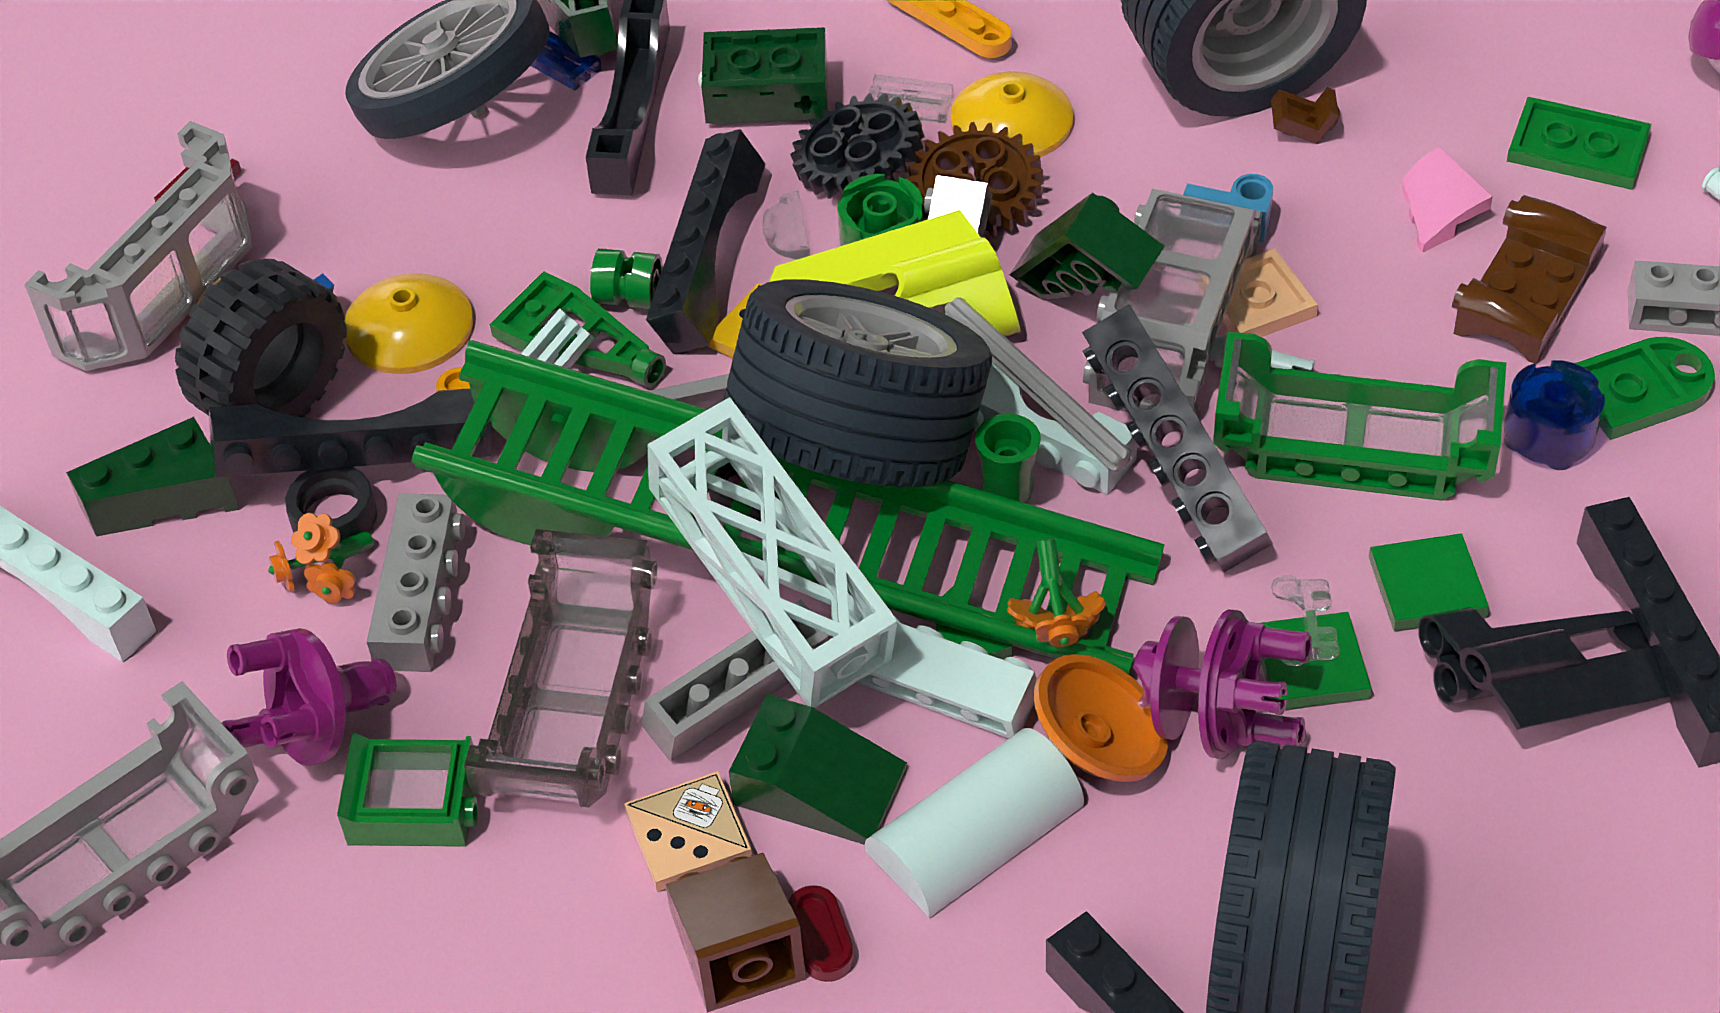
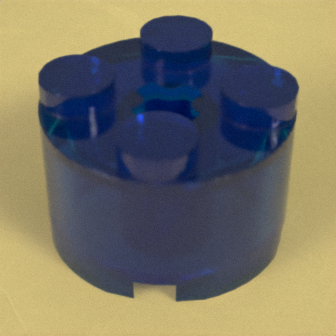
M1551 360L1550 366L1536 368L1537 363H1534L1519 371L1512 382L1504 421V442L1509 449L1517 451L1529 460L1546 464L1554 470H1566L1572 466L1573 462L1585 457L1594 447L1605 406V395H1602L1598 388L1599 381L1595 375L1580 365L1563 360Z

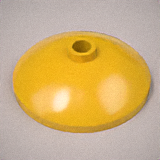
M1018 71L990 74L969 84L955 98L950 113L952 131L954 125H958L963 132L969 130L971 122H975L978 131H983L988 123H992L994 133H998L1006 126L1008 127L1009 139L1020 133L1023 145L1032 143L1034 155H1039L1040 157L1053 152L1061 146L1069 136L1073 126V108L1065 92L1056 84L1043 77Z
M423 273L395 275L373 284L352 302L345 315L347 338L345 340L352 355L363 365L371 369L391 374L421 372L444 363L461 350L473 328L472 307L463 290L447 279Z

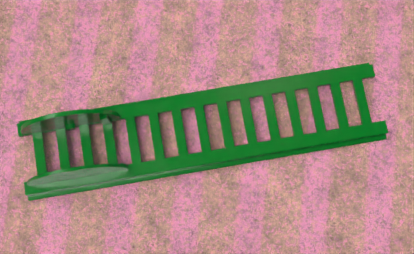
M469 340L465 350V363L459 373V380L470 384L475 404L452 450L425 442L424 446H416L412 456V463L416 464L417 468L434 473L443 491L458 508L479 524L499 535L526 545L545 549L573 550L589 547L605 539L614 527L693 550L667 514L651 510L655 496L649 489L648 465L631 504L607 497L606 495L617 470L635 463L648 451L647 444L652 442L653 437L658 439L708 409L478 341ZM489 421H491L492 427L507 439L497 463L472 456ZM723 429L712 435L722 439ZM525 452L548 462L541 477L517 470ZM774 456L805 498L811 484L836 491L825 525L838 542L842 536L855 497L881 505L859 570L889 609L1054 659L1072 654L1096 657L1113 664L1129 675L1134 654L1106 646L1125 577L1153 585L1165 544L952 481L925 487L879 486L825 475ZM568 468L594 472L586 490L561 483ZM717 470L711 472L710 474L716 475ZM741 480L739 486L750 490L744 481ZM734 499L730 509L749 517L752 507ZM900 511L926 518L903 585L877 577ZM724 522L723 528L741 552L763 560L761 542L741 537L743 530ZM945 524L971 531L949 599L922 591ZM990 537L1016 545L995 612L968 605ZM1056 539L1058 557L1062 558L1059 566L1061 579L1071 591L1080 564L1107 572L1100 595L1105 599L1106 606L1100 612L1098 620L1091 626L1088 640L1079 638L1074 644L1065 647H1054L1050 645L1049 641L1039 642L1035 629L1018 625L1014 617L1007 612L1010 598L1020 600L1034 552L1037 551L1036 540ZM777 545L779 568L819 584L797 553ZM1060 594L1063 611L1066 612L1068 603ZM1049 599L1046 610L1053 613L1051 599Z

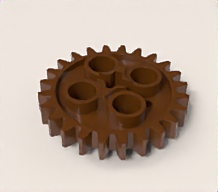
M971 122L969 130L963 132L958 125H954V135L948 136L946 133L939 131L938 143L930 140L924 141L925 152L915 151L918 160L915 163L909 164V177H907V180L919 189L923 198V217H927V220L929 214L924 212L925 197L928 188H934L937 175L974 181L972 174L968 173V163L964 157L966 155L970 157L973 164L976 181L987 183L992 192L985 231L988 230L993 238H997L998 227L1002 226L1007 231L1012 232L1013 219L1025 223L1027 221L1026 210L1036 211V199L1042 198V185L1044 184L1043 169L1041 168L1040 156L1034 155L1033 144L1023 145L1020 133L1009 139L1008 127L1006 126L998 133H994L992 123H988L983 131H978L975 122Z

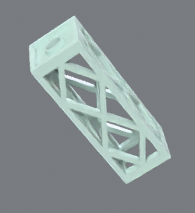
M730 397L647 444L650 491L807 706L816 708L891 661L898 620ZM723 429L722 439L712 435ZM695 445V460L679 468L673 457ZM730 462L750 490L710 473ZM707 488L760 510L761 522L708 500ZM774 489H775V491H776V493H777L779 499L775 497V495H774ZM718 520L762 538L763 560L741 552ZM777 545L797 553L819 584L779 568ZM759 575L764 576V582L759 577ZM779 583L831 605L832 620L780 598ZM791 619L831 635L833 638L813 649Z

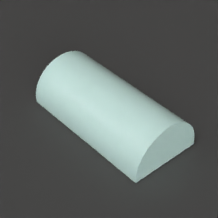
M1024 728L867 838L865 841V852L930 918L1084 806L1083 792L1070 764L1052 742L1036 730Z

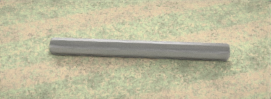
M956 297L952 302H948L945 305V315L968 326L981 336L990 348L992 361L1110 470L1118 472L1130 463V449L961 297Z

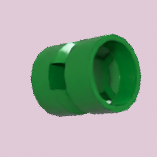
M598 248L591 268V299L597 304L616 306L620 305L623 300H626L629 307L649 309L663 269L660 254L634 252L631 257H627L624 250Z

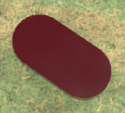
M809 885L796 890L788 902L800 925L805 970L816 980L822 982L837 981L846 976L854 964L853 944L837 899L830 890L822 886Z

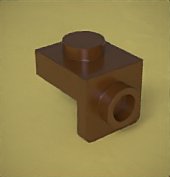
M1329 87L1323 91L1316 102L1280 89L1271 99L1274 129L1286 135L1295 136L1318 144L1328 130L1330 131L1336 126L1340 116L1336 90Z

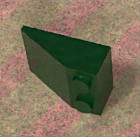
M766 694L729 770L733 805L865 845L866 839L881 829L906 773L907 762L813 707Z

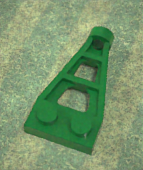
M545 271L489 324L493 337L523 351L560 308L564 313L567 311L573 312L585 322L582 328L594 338L601 332H605L618 341L607 353L586 349L574 364L624 375L648 388L654 387L660 381L666 368V359L663 355L650 350L645 342L577 286ZM574 334L569 339V341L563 346V348L558 352L559 355L555 360H557L563 354V352L569 347V345L578 336L577 334Z

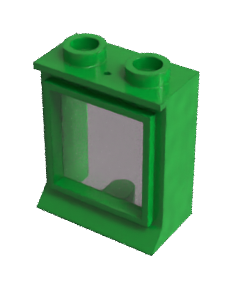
M352 731L337 812L347 846L466 847L469 827H476L478 819L477 798L473 797L475 785H482L484 779V759L482 755H476L471 736H466V740L368 739Z

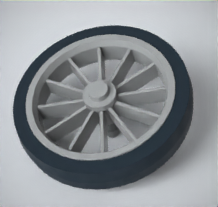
M443 0L399 26L370 50L356 66L347 82L345 90L346 99L355 117L366 131L372 136L382 139H398L425 133L446 125L468 113H471L473 117L480 116L487 109L484 104L518 79L542 52L550 32L546 16L537 0Z

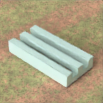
M559 308L521 354L553 363L559 355L558 352L574 334H577L578 336L554 363L570 368L595 338Z

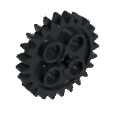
M868 93L865 99L858 102L856 96H852L850 103L845 106L839 101L836 102V110L832 112L822 109L821 114L823 118L820 120H808L811 129L799 130L798 133L801 140L792 143L795 151L790 153L793 160L792 165L804 188H812L814 195L825 191L827 198L831 199L838 191L842 195L845 187L860 177L871 174H885V180L895 181L893 176L895 172L907 173L908 169L905 162H916L918 160L915 151L923 149L921 139L925 138L917 111H913L909 102L902 104L901 98L898 96L889 101L886 93L877 100H874L872 93Z

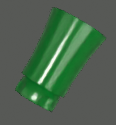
M999 414L988 418L978 427L975 434V443L981 461L983 491L1023 503L1030 500L1033 491L1035 459L1041 435L1037 426L1028 418L1017 414Z

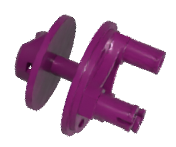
M1228 609L1220 615L1213 627L1201 669L1199 668V642L1193 621L1186 616H1174L1165 626L1159 642H1145L1136 654L1134 669L1144 688V694L1138 701V705L1144 708H1151L1153 726L1160 738L1174 740L1183 732L1192 711L1195 695L1199 693L1198 721L1203 748L1210 758L1224 759L1238 745L1248 746L1258 740L1279 743L1280 746L1285 744L1301 746L1305 737L1304 718L1279 716L1284 713L1287 700L1278 698L1281 695H1287V684L1285 682L1260 681L1259 672L1261 662L1266 658L1308 663L1312 652V636L1310 632L1267 628L1263 623L1249 622L1239 610ZM1262 711L1275 713L1276 715L1263 714Z

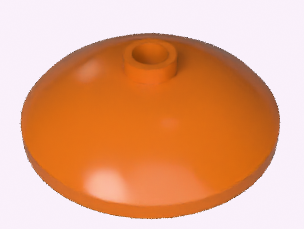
M1072 654L1059 657L1050 662L1037 678L1034 687V703L1042 728L1057 750L1077 767L1100 778L1132 782L1151 775L1166 756L1168 739L1160 738L1157 735L1153 726L1151 708H1144L1138 705V701L1144 694V688L1120 668L1096 657Z

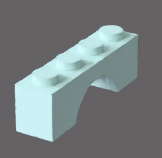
M992 361L974 431H977L978 427L985 420L995 415L1017 414L1026 417L1037 426L1041 435L1035 460L1046 468H1053L1075 479L1085 487H1092L1108 495L1137 458V443L1126 424L1101 412L1092 415L1131 451L1130 463L1120 471L1114 472L1058 421L1046 419L1031 411L1022 400V388Z

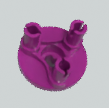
M297 628L271 633L264 640L230 645L227 650V663L230 671L235 676L264 670L263 686L266 708L262 709L258 715L236 720H225L221 724L244 748L259 744H265L270 748L282 745L287 754L302 765L313 766L326 763L336 755L342 743L345 729V714L390 702L389 696L386 694L396 693V677L393 668L384 659H371V661H358L336 666L325 644L307 629Z

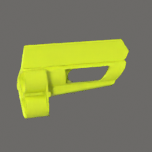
M961 210L777 265L769 282L784 279L818 280L858 286L875 291H881L898 285V290L894 296L928 308L944 306L948 302H952L956 297H961L1005 337L1021 332L997 254L989 241L979 236Z

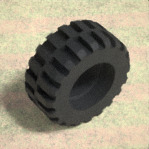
M265 258L239 264L238 270L229 269L220 276L221 280L216 285H209L203 292L204 298L198 305L194 304L188 315L191 318L187 326H182L179 334L181 346L176 348L175 362L178 366L175 371L182 394L188 402L208 416L209 407L257 404L276 412L303 418L311 411L310 406L316 400L320 401L324 396L326 385L330 380H334L338 372L336 368L338 360L343 359L345 346L342 341L347 338V327L341 304L331 290L283 261Z

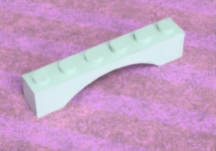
M0 506V567L42 595L92 643L121 662H124L157 632L142 596Z

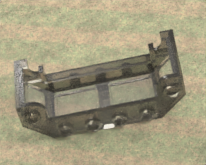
M535 529L530 550L531 553L538 555L539 560L535 574H530L528 578L531 597L488 739L480 738L478 746L470 745L464 768L471 794L492 796L495 793L572 801L579 802L580 807L589 808L606 794L610 776L617 775L620 769L622 750L621 746L618 745L621 734L628 735L630 731L632 707L629 704L631 696L638 695L642 684L641 658L642 656H649L652 646V628L648 627L650 594L651 589H654L656 585L658 566L657 561L650 559L647 540Z

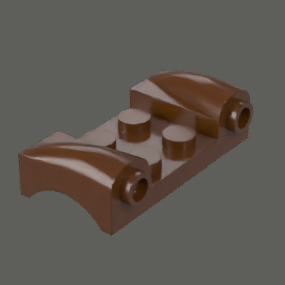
M1523 195L1518 202L1511 200L1505 211L1503 225L1508 226L1506 239L1482 279L1479 281L1473 278L1468 285L1464 283L1459 285L1452 302V308L1457 309L1453 334L1460 337L1470 334H1487L1498 337L1517 348L1528 362L1537 364L1600 255L1607 227L1560 205Z

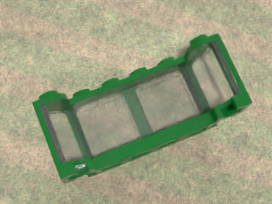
M1228 331L1215 412L1213 443L1223 452L1232 448L1246 460L1245 470L1256 479L1442 501L1455 495L1456 485L1475 476L1480 483L1495 477L1501 448L1507 362L1484 359L1468 361L1458 368L1454 388L1385 379L1379 380L1340 374L1271 367L1272 347L1266 339L1256 334Z

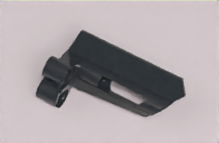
M1467 607L1423 616L1418 626L1419 640L1424 652L1429 657L1436 658L1438 662L1433 672V682L1441 701L1447 705L1495 696L1517 730L1669 697L1662 672L1649 641L1634 614L1629 611L1491 628L1475 609ZM1607 630L1610 637L1627 651L1586 659L1570 637Z

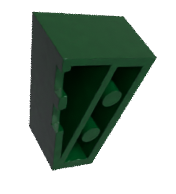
M537 0L542 7L548 24L580 58L603 56L611 50L618 48L611 0Z
M194 417L66 472L78 503L96 537L154 526L153 520L181 515L182 520L197 518L196 512L219 507H224L225 512L240 510L229 477H215L210 443Z

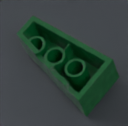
M1092 192L1038 232L1009 275L1043 300L1072 297L1075 291L1084 295L1094 294L1098 287H1102L1107 293L1117 292L1122 284L1128 290L1138 289L1165 245L1121 214L1119 207L1112 200L1105 196H1097Z

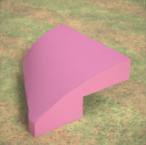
M1440 146L1421 158L1402 181L1405 200L1410 203V220L1412 224L1415 223L1418 233L1417 246L1422 252L1454 238L1457 224L1491 208L1493 196Z

